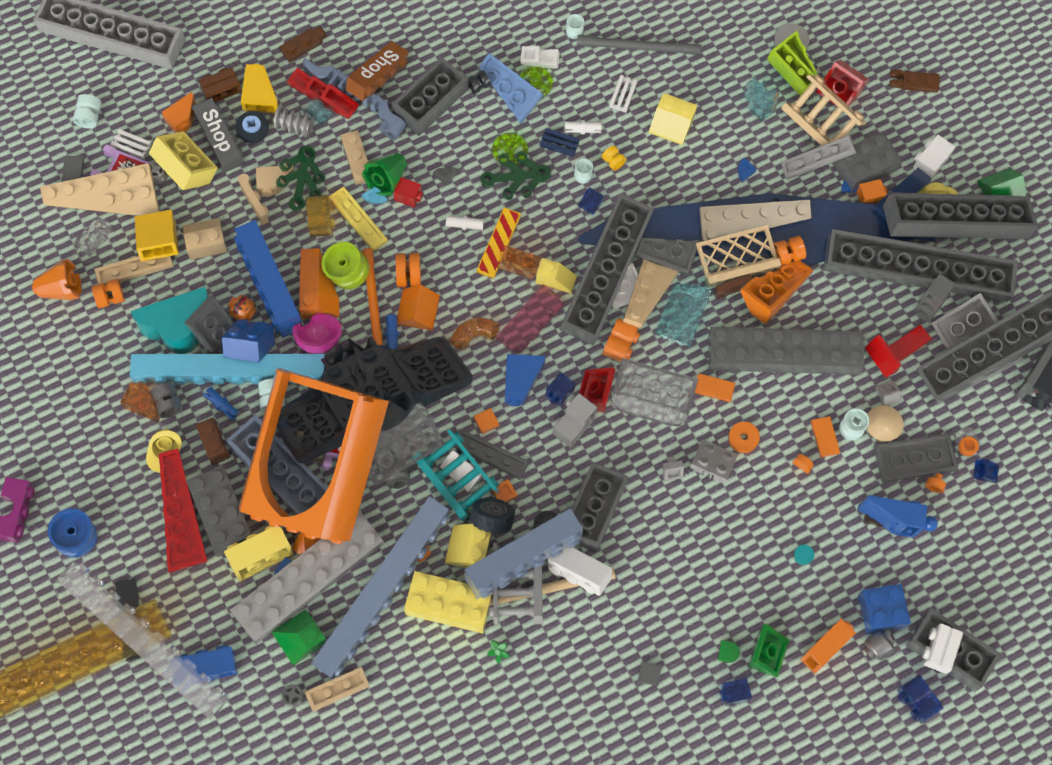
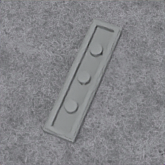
M848 135L782 161L781 165L785 178L789 180L855 154L856 150L851 136Z

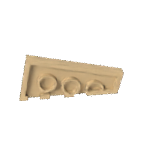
M643 259L623 322L641 328L672 281L676 278L678 271Z

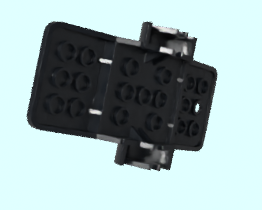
M372 336L368 337L365 348L348 338L349 343L347 346L342 347L341 343H338L333 363L328 362L325 358L321 359L326 367L320 378L321 381L389 401L381 431L394 428L403 422L410 414L414 405L421 402L425 407L469 386L473 382L471 372L450 343L443 337H434L397 349L377 345ZM312 388L281 408L276 427L298 463H307L342 446L354 400ZM303 431L304 434L297 437V432Z

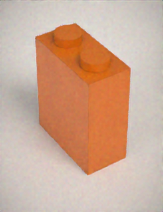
M840 619L800 660L816 674L856 634L854 627L848 621Z

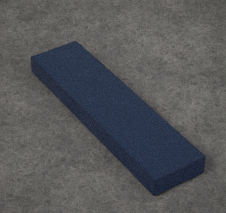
M917 168L891 192L919 193L930 183L932 178ZM889 194L873 208L885 220L883 205Z

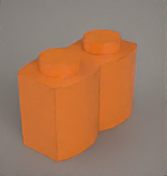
M618 318L602 355L624 363L625 359L629 360L633 349L630 347L632 343H637L640 336L638 332L639 327L625 323L622 319Z

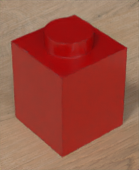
M401 177L394 191V200L415 208L417 202H421L424 192H422L421 184Z

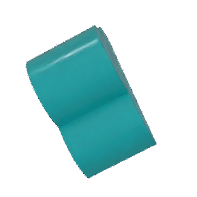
M202 287L132 310L131 314L144 337L150 340H163L166 348L175 354H187L193 351L200 341L184 322L209 296L206 288Z

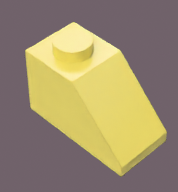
M542 258L536 274V283L572 294L577 275L561 263Z

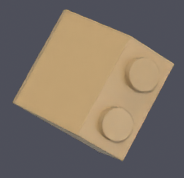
M220 218L183 225V235L190 260L227 252Z

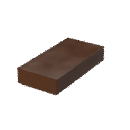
M748 274L717 285L714 291L716 300L741 291L752 279L751 275Z

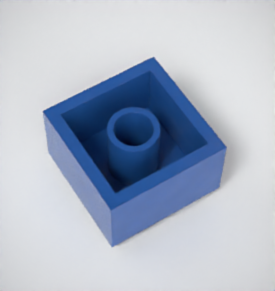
M240 319L222 336L223 357L260 362L275 345L273 325L266 324L265 322H250L246 319Z
M902 584L865 589L858 594L866 634L874 633L876 630L883 632L884 630L902 629L911 623Z

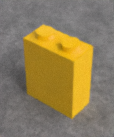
M172 210L134 216L136 249L141 261L179 255L176 221Z

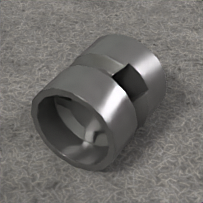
M162 383L151 389L150 393L153 402L156 403L155 407L160 418L175 416L183 410L180 399L177 397L178 393L174 383Z

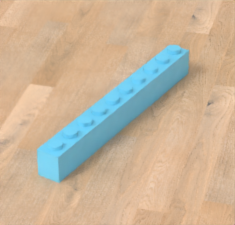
M131 354L130 377L133 382L139 385H145L147 382H154L155 384L174 382L178 385H183L186 382H193L198 385L205 384V382H213L217 385L224 384V382H232L237 385L251 382L258 385L263 380L274 379L276 370L281 368L320 380L324 370H326L321 361L322 358H325V354H266L260 362L225 358L223 354Z

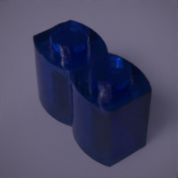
M917 675L897 690L900 702L910 708L911 717L914 721H919L921 725L944 709L939 699L920 675Z

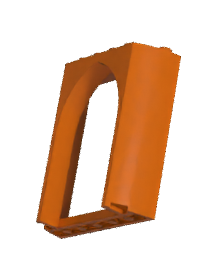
M278 368L270 391L240 501L239 511L251 515V519L256 521L267 520L269 521L268 524L274 527L285 526L287 527L286 530L292 533L303 532L305 533L304 536L310 539L318 537L331 540V542L342 544L343 541H350L389 401ZM289 381L354 400L335 471L328 489L314 506L295 516L288 515L280 507L273 496L268 480L269 452Z

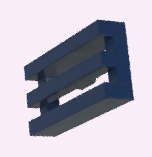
M545 128L542 140L540 141V147L574 157L580 139ZM546 140L551 141V142H554V143H556L557 145L552 144V143H549V142H546ZM561 146H566V147L572 148V150L567 149V148H564V147H561Z

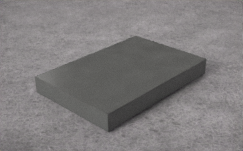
M210 295L184 323L210 354H223L222 336L235 322L217 299Z

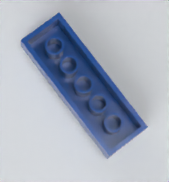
M256 220L234 228L236 236L233 237L237 249L243 257L246 269L249 270L252 282L258 290V295L264 303L265 310L272 321L276 334L280 332L282 338L293 334L292 328L294 325L300 323L302 326L300 315Z

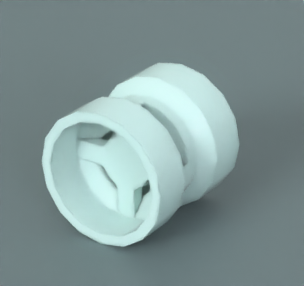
M578 14L570 15L567 18L566 34L572 39H578V35H583L584 19Z
M579 159L575 163L574 178L579 183H588L592 179L593 163L588 159Z

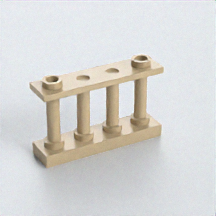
M817 74L806 77L812 83L795 103H785L781 108L821 146L845 137L856 123L859 126L867 123L863 120L864 116L859 111L852 110L824 84V79ZM816 88H819L825 95L808 115H804L800 111V107ZM831 99L838 107L821 127H817L813 123V119ZM844 111L851 119L834 139H830L826 135V131Z

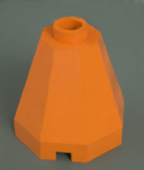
M68 258L60 260L37 276L32 284L34 294H37L40 298L78 299L80 297L79 294L82 293L79 273L75 274L73 271L76 269L75 264Z

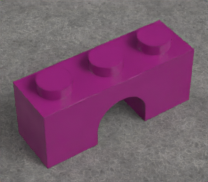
M5 477L0 496L7 502H13L14 506L8 515L0 516V540L18 543L19 538L23 536L24 520L28 517L30 511L29 502L35 494L34 486L30 481Z

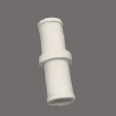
M581 120V122H564V133H580L582 135L585 133H601V122H585V120Z
M447 215L446 227L483 231L484 219L467 218L466 215L463 217Z

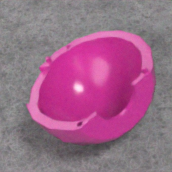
M324 313L313 315L310 322L305 326H301L298 323L292 328L295 342L301 349L310 354L329 352L338 344L342 335L340 322L333 316Z

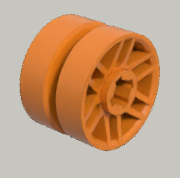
M419 252L410 253L409 261H407L405 253H396L397 288L407 287L408 279L410 280L411 287L421 285Z

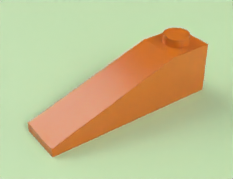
M320 248L301 249L299 311L302 319H311L317 313L340 318L339 298L332 280L323 272L321 265L323 256Z
M799 260L784 265L777 271L767 272L765 276L760 278L755 277L751 279L740 291L750 314L766 325L813 273V269Z

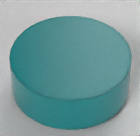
M800 545L794 551V559L800 565H808L814 559V551L808 545Z

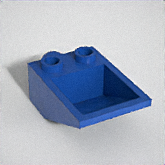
M868 495L858 505L859 511L881 523L882 527L894 535L914 538L924 529L930 532L934 531L938 526V521L935 517L927 516V505H922L919 501L905 502Z

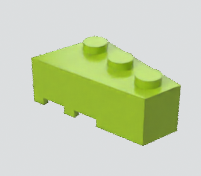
M798 30L772 49L767 58L769 63L800 96L812 83L806 77L817 74L812 61L809 60L806 53V48L799 38Z

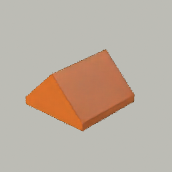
M422 285L403 289L397 314V325L433 331L440 295Z

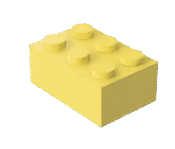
M184 131L157 136L149 152L182 190L210 184L218 169Z
M271 525L259 534L249 535L241 543L231 544L224 551L239 582L282 561L285 557L288 558L294 555L281 526L274 527Z

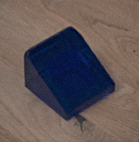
M589 187L578 206L594 215L603 203L604 196Z
M988 459L976 460L973 478L997 483L999 464Z

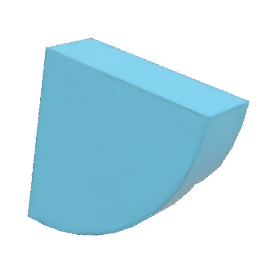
M376 187L362 194V198L372 204H381L387 201L386 196L376 194L381 192Z

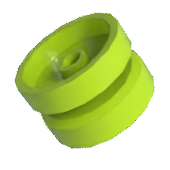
M338 242L330 246L324 253L321 264L326 276L342 289L359 287L365 282L370 269L368 259L355 245L349 242Z

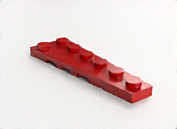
M179 449L159 454L169 573L208 562Z

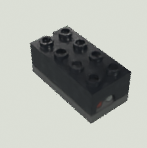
M1052 340L1045 345L1015 395L1040 411L1052 406Z

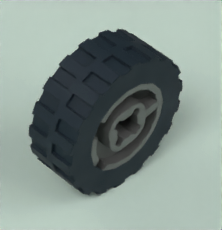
M480 498L472 504L470 522L474 527L485 532H507L509 529H512L515 509L503 500Z

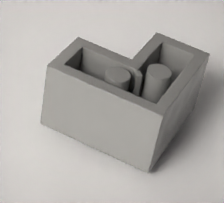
M581 394L568 400L566 403V414L562 418L559 417L553 424V435L570 448L594 422L597 407Z

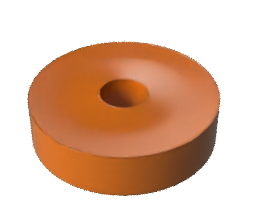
M749 422L736 423L728 435L730 446L739 453L752 452L760 440L758 429ZM741 435H745L747 439L743 440Z

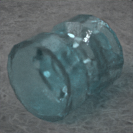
M315 99L309 104L307 113L310 116H314L319 124H324L331 117L332 110L329 107H325L321 100Z

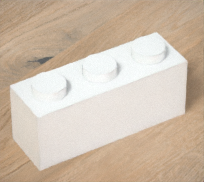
M569 546L563 549V553L556 558H548V568L554 575H560L574 585L578 584L591 594L595 593L600 596L612 579L611 567L574 548H569Z

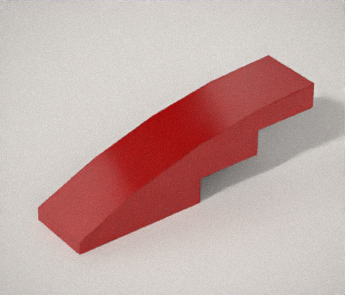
M298 67L287 81L288 85L303 95L347 119H350L359 106L357 102L330 83L327 85L314 75L313 77L309 76Z

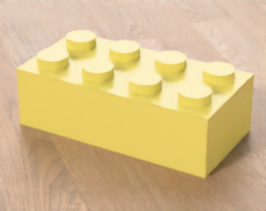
M414 571L404 611L405 615L483 634L493 594L485 599L482 597L477 599L467 583Z

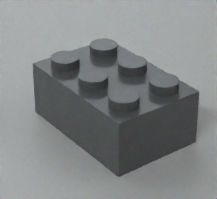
M882 131L854 144L855 154L837 160L832 164L853 191L862 183L878 180L897 171L902 158Z

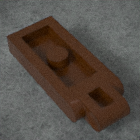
M322 27L310 28L279 46V50L290 63L321 45L327 34Z

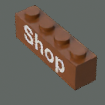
M393 41L389 42L348 76L346 90L362 101L368 96L371 97L379 87L385 85L387 80L393 78L400 69H404L407 66L409 51Z

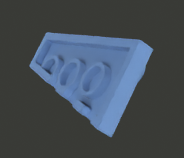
M488 53L480 64L479 69L485 71L490 83L522 124L543 94L492 54Z

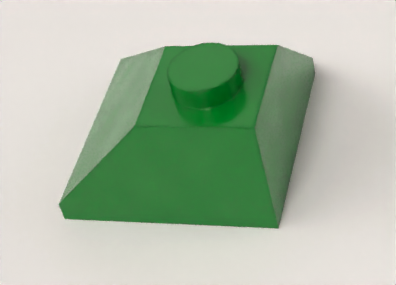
M306 610L272 631L273 636L293 666L323 647L327 641Z

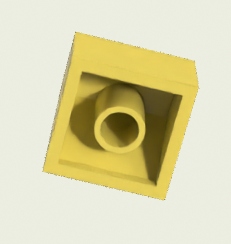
M663 93L649 133L683 145L695 117L697 105Z
M473 524L453 525L445 564L467 568L485 558L488 554L492 532L480 530L474 527Z

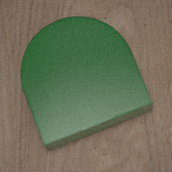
M721 640L717 661L725 663L735 662L740 655L739 647L733 642Z

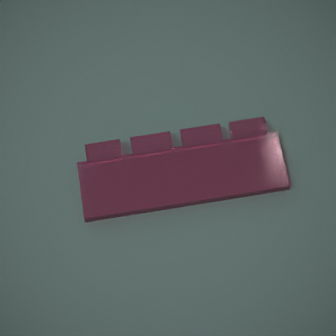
M543 284L495 339L511 351L516 350L521 353L530 344L527 339L532 341L542 330L538 325L544 328L554 317L552 313L556 314L563 307L564 303L560 300L561 297Z

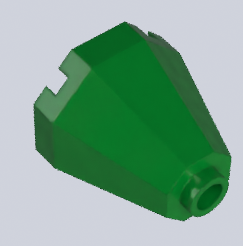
M392 153L369 160L364 165L365 169L362 172L368 188H378L381 192L376 194L379 196L392 195L406 169V159L399 153Z

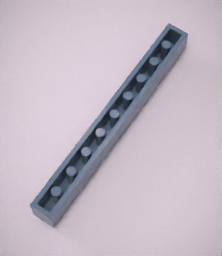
M428 497L311 662L312 665L332 679L336 676L339 677L345 669L343 665L348 659L351 660L357 652L355 648L360 642L363 643L369 635L367 631L371 626H375L381 618L379 614L383 609L386 610L393 601L391 597L395 592L398 593L402 589L405 577L407 575L410 576L414 572L417 560L423 559L428 551L426 548L429 543L435 542L439 536L438 531L441 526L445 527L451 519V516H449L451 512L448 508L432 497Z

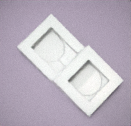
M522 46L520 62L532 67L558 68L560 53L558 49L541 50L540 46Z

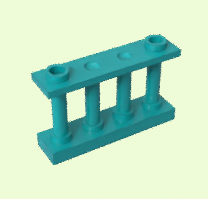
M449 429L447 432L452 437L428 457L425 456L423 458L418 454L413 459L464 522L469 518V515L466 513L469 510L468 507L491 489L496 494H499L500 491L497 489L499 484L493 476L489 478L462 445L461 442L464 440L457 431L453 433ZM457 444L464 453L440 472H434L431 468L433 462ZM469 459L475 468L453 486L446 487L443 484L444 478ZM481 474L487 483L465 501L458 503L454 498L457 495L456 493Z

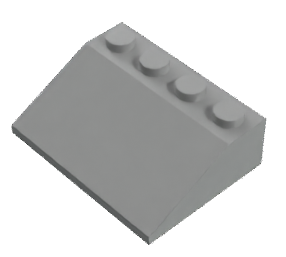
M979 293L931 324L947 350H950L997 323L999 319L985 297ZM1019 358L1018 360L1012 362L1011 364L1005 366L1004 368L998 370L990 376L982 379L974 385L1007 370L1008 368L1022 361L1024 358Z

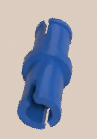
M391 314L385 316L386 331L384 332V337L386 338V347L397 349L399 337L397 315Z
M209 387L206 390L207 393L203 394L204 397L215 405L217 411L223 412L231 421L239 415L240 411L234 408L228 402V399L222 397L213 387Z

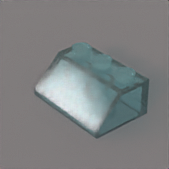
M695 284L674 285L655 335L691 347L711 290Z

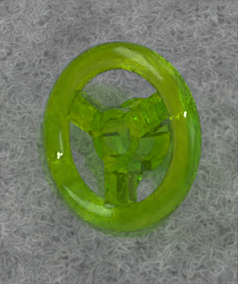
M542 67L526 68L519 75L524 79L529 74L528 83L534 88L544 89L541 92L543 94L542 97L546 96L553 87L551 74ZM543 75L546 76L548 84L543 82Z
M504 133L494 140L492 153L498 161L499 154L497 148L505 150L509 160L519 164L514 158V152L517 147L522 145L523 151L527 154L528 145L520 135ZM523 155L518 157L520 160L525 159ZM501 158V159H500L502 162L507 161V160L504 159V158Z

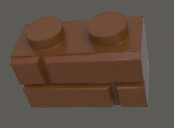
M232 67L229 69L222 68L218 73L213 75L207 74L198 80L205 99L212 98L214 103L242 92Z
M210 418L197 423L196 428L211 464L215 465L228 460L230 455L215 419Z

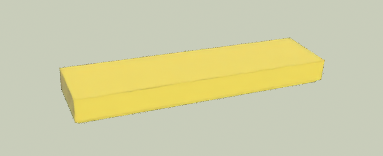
M344 186L329 196V200L367 246L373 249V252L388 242V239Z

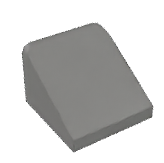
M893 380L875 386L883 405L890 406L901 402V390Z

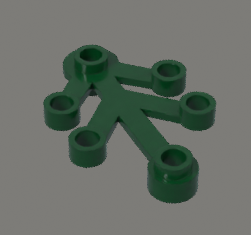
M302 146L298 150V155L290 159H284L279 164L280 169L286 172L292 168V165L301 162L300 169L285 176L281 175L276 179V185L279 188H284L289 182L297 179L294 197L289 200L290 209L296 212L305 207V199L302 197L305 183L310 190L309 197L313 201H317L322 196L321 190L315 184L323 183L325 175L319 170L314 161L316 152L311 146ZM308 166L310 167V169L312 170V172H313V174H314L313 180H312L310 174H309L308 171H307V170H308Z
M520 151L516 156L517 162L525 164L532 170L524 171L509 160V156L506 153H502L498 157L499 164L506 166L513 173L493 175L491 172H485L481 175L480 182L484 188H491L495 182L515 180L510 187L503 190V198L511 200L521 184L526 179L533 178L528 186H523L521 189L522 197L529 198L540 182H546L550 179L551 169L544 164H535L527 158V154L524 151ZM523 155L525 159L520 160L518 157ZM505 157L507 161L502 162L500 159ZM543 170L545 171V174L541 175L539 174V171ZM489 176L491 180L486 181L484 178ZM527 189L530 193L525 194L523 191ZM509 191L512 195L506 196L505 193Z

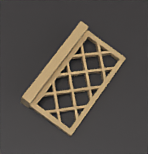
M768 225L696 243L707 288L748 274L752 277L778 270L781 267L780 258L777 257ZM757 232H765L766 240L764 243L754 238ZM744 236L750 239L746 248L736 243L739 237ZM722 241L732 244L728 252L718 247ZM752 241L762 246L758 254L748 249ZM708 245L714 248L710 257L703 253V246ZM734 246L744 251L740 259L730 254ZM766 248L771 251L772 258L765 259L761 257L762 249ZM716 250L726 255L722 263L712 258ZM745 252L755 257L753 263L748 264L741 260ZM727 257L737 261L734 268L723 265ZM710 261L720 266L717 272L709 274L707 266Z

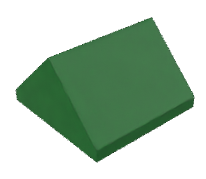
M1011 168L977 180L984 195L1026 196L1024 175Z
M763 624L758 632L748 668L778 677L789 639L769 625Z

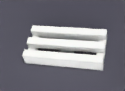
M620 75L609 108L626 113L638 80L634 79L633 81L629 77L624 78L623 75ZM623 82L625 83L624 88L622 90L618 104L615 105L616 98L618 96L619 90ZM628 85H632L624 107H621Z
M118 129V134L114 136V141L110 143L111 147L144 160L152 147V142ZM118 142H122V143H124V144L129 145L130 147L137 148V149L142 150V151H144V152L141 153V152H139V151H136V150H134V149H131V148H129V147H126V146H124V145H121V144H119Z

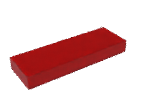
M920 324L891 344L889 348L899 362H901L929 343L932 337Z

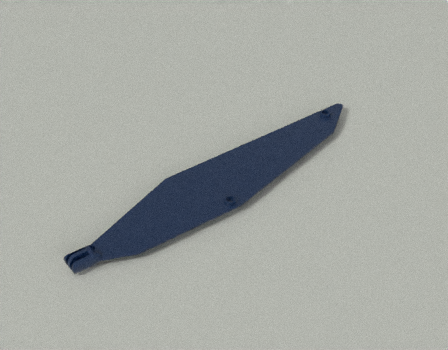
M773 193L654 208L642 235V238L674 241L676 239L683 241L700 240L702 242L700 207L810 200L811 219L769 228L773 243L782 240L787 242L788 238L800 236L806 249V258L800 261L807 266L824 262L827 239L832 229L900 241L920 240L935 242L936 237L890 236L887 221L873 210L876 204ZM607 220L580 235L578 238L579 243L596 246ZM757 232L754 238L764 243L766 240L765 232ZM742 236L738 238L736 243L746 248L750 239ZM722 241L718 247L728 252L732 244ZM752 241L748 249L758 254L762 246ZM707 245L702 247V251L710 257L714 248ZM734 246L730 254L740 259L744 251ZM763 248L760 256L765 259L772 258L771 251ZM696 250L695 256L699 257L698 251ZM716 250L712 258L724 259L726 255ZM745 252L741 260L753 262L755 257Z

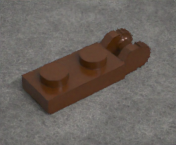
M899 69L890 70L889 76L897 78L889 81L891 88L937 93L940 89V74L902 71Z

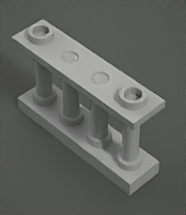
M493 543V550H490V554L498 550L497 543ZM542 566L538 568L532 567L530 570H527L528 573L525 576L521 577L534 580V586H530V588H496L493 590V605L489 606L490 618L494 619V625H498V616L530 615V617H534L535 624H543ZM530 596V598H534V605H530V607H498V597Z

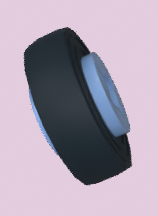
M248 111L238 118L236 131L243 141L257 143L267 136L269 124L262 113Z

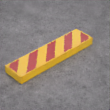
M503 208L479 263L477 273L495 278L520 220L521 213Z

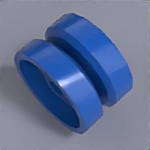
M68 508L58 512L53 516L48 525L47 533L50 542L61 554L67 557L78 558L85 556L93 550L97 543L98 532L95 524L85 512L79 509Z

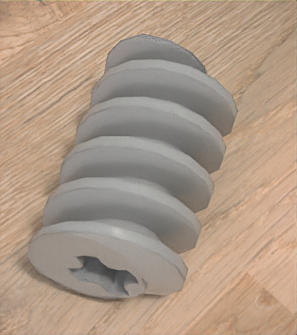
M278 106L274 115V126L278 130L281 128L282 131L295 132L298 136L302 134L306 138L313 129L314 116L308 120V114H305L304 118H302L301 112L295 116L294 110L288 114V108L281 112V106Z

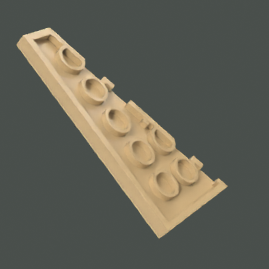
M148 163L40 187L43 203L46 206L137 216L160 212L151 167Z

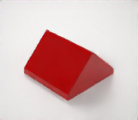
M614 367L585 370L579 394L594 404L599 412H605L616 369Z

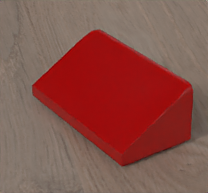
M877 335L865 347L867 353L886 378L896 373L901 367V363L881 335Z

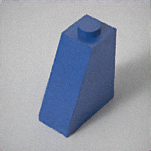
M507 354L505 404L514 407L524 405L545 366V356Z

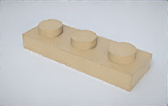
M357 130L340 135L355 185L365 183L362 172L368 160L359 132Z
M362 667L305 691V694L314 712L370 686Z

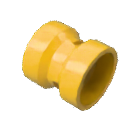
M615 145L607 148L601 155V158L609 163V167L613 171L621 168L627 161L625 156L619 153Z

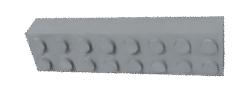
M43 0L34 17V22L40 32L168 69H173L185 42L182 28L84 0Z
M358 511L350 541H343L342 544L331 542V540L320 539L230 609V612L257 645L271 634L272 631L280 627L383 545V539L362 513Z

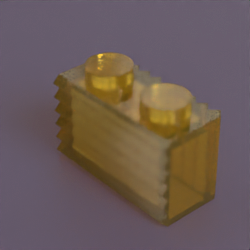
M328 195L306 197L310 237L331 236L332 229L335 228L334 217L331 218L330 212H334L333 201H329Z

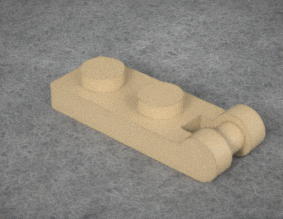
M247 174L239 175L240 188L261 224L268 223L267 215H269V211L265 204L261 205L259 202L261 198L258 192L252 190L249 176Z

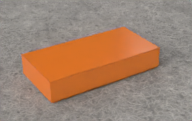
M698 373L693 393L731 402L735 383Z
M830 416L811 420L820 458L838 455L840 450Z

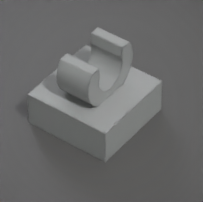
M674 456L666 457L667 463L663 464L664 482L683 478L684 465L682 460L675 461Z

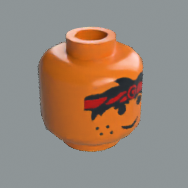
M239 295L237 298L233 296L227 305L230 307L229 315L237 320L246 319L250 321L257 311L255 302L244 295Z

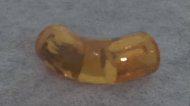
M481 317L469 319L458 326L449 342L458 349L466 350L470 341L475 337L481 336L494 340L499 331L500 323Z

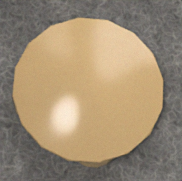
M887 405L872 408L867 414L869 417L867 430L880 443L892 441L902 433L904 427L903 418L893 407Z

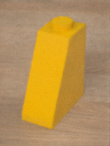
M256 63L252 65L246 64L241 96L243 111L275 113L278 107V102L264 65Z

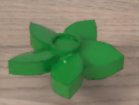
M491 641L492 649L487 654L489 656L496 655L497 664L502 661V657H511L505 651L507 642L500 644L498 641Z

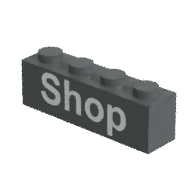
M210 98L192 106L194 115L223 173L244 165L242 160L245 157L241 147L237 148L235 144L237 140L234 133L228 131L230 126L227 119H222L220 115L223 113L218 103L215 104L213 99Z

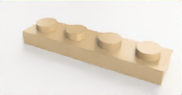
M137 256L95 268L94 270L98 284L103 283L106 285L107 281L117 278L120 282L174 266L171 256L141 261L140 257Z

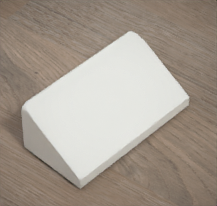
M452 450L440 468H445L460 455ZM465 461L452 471L449 476L458 482L473 470L474 467ZM479 474L463 488L469 493L482 479V475Z

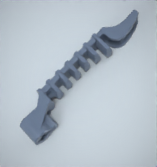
M306 58L303 59L304 70L309 76L313 77L314 75L325 84L329 85L330 83L334 87L338 85V90L344 93L349 75L343 74L341 70H336L332 66L319 67ZM347 91V94L352 97L353 94ZM373 94L371 97L368 96L362 103L367 108L372 103L370 109L374 113L379 110L378 115L383 122L378 129L388 138L396 140L406 126L405 121L390 112L388 100H383L380 95ZM355 96V99L360 102L361 100Z

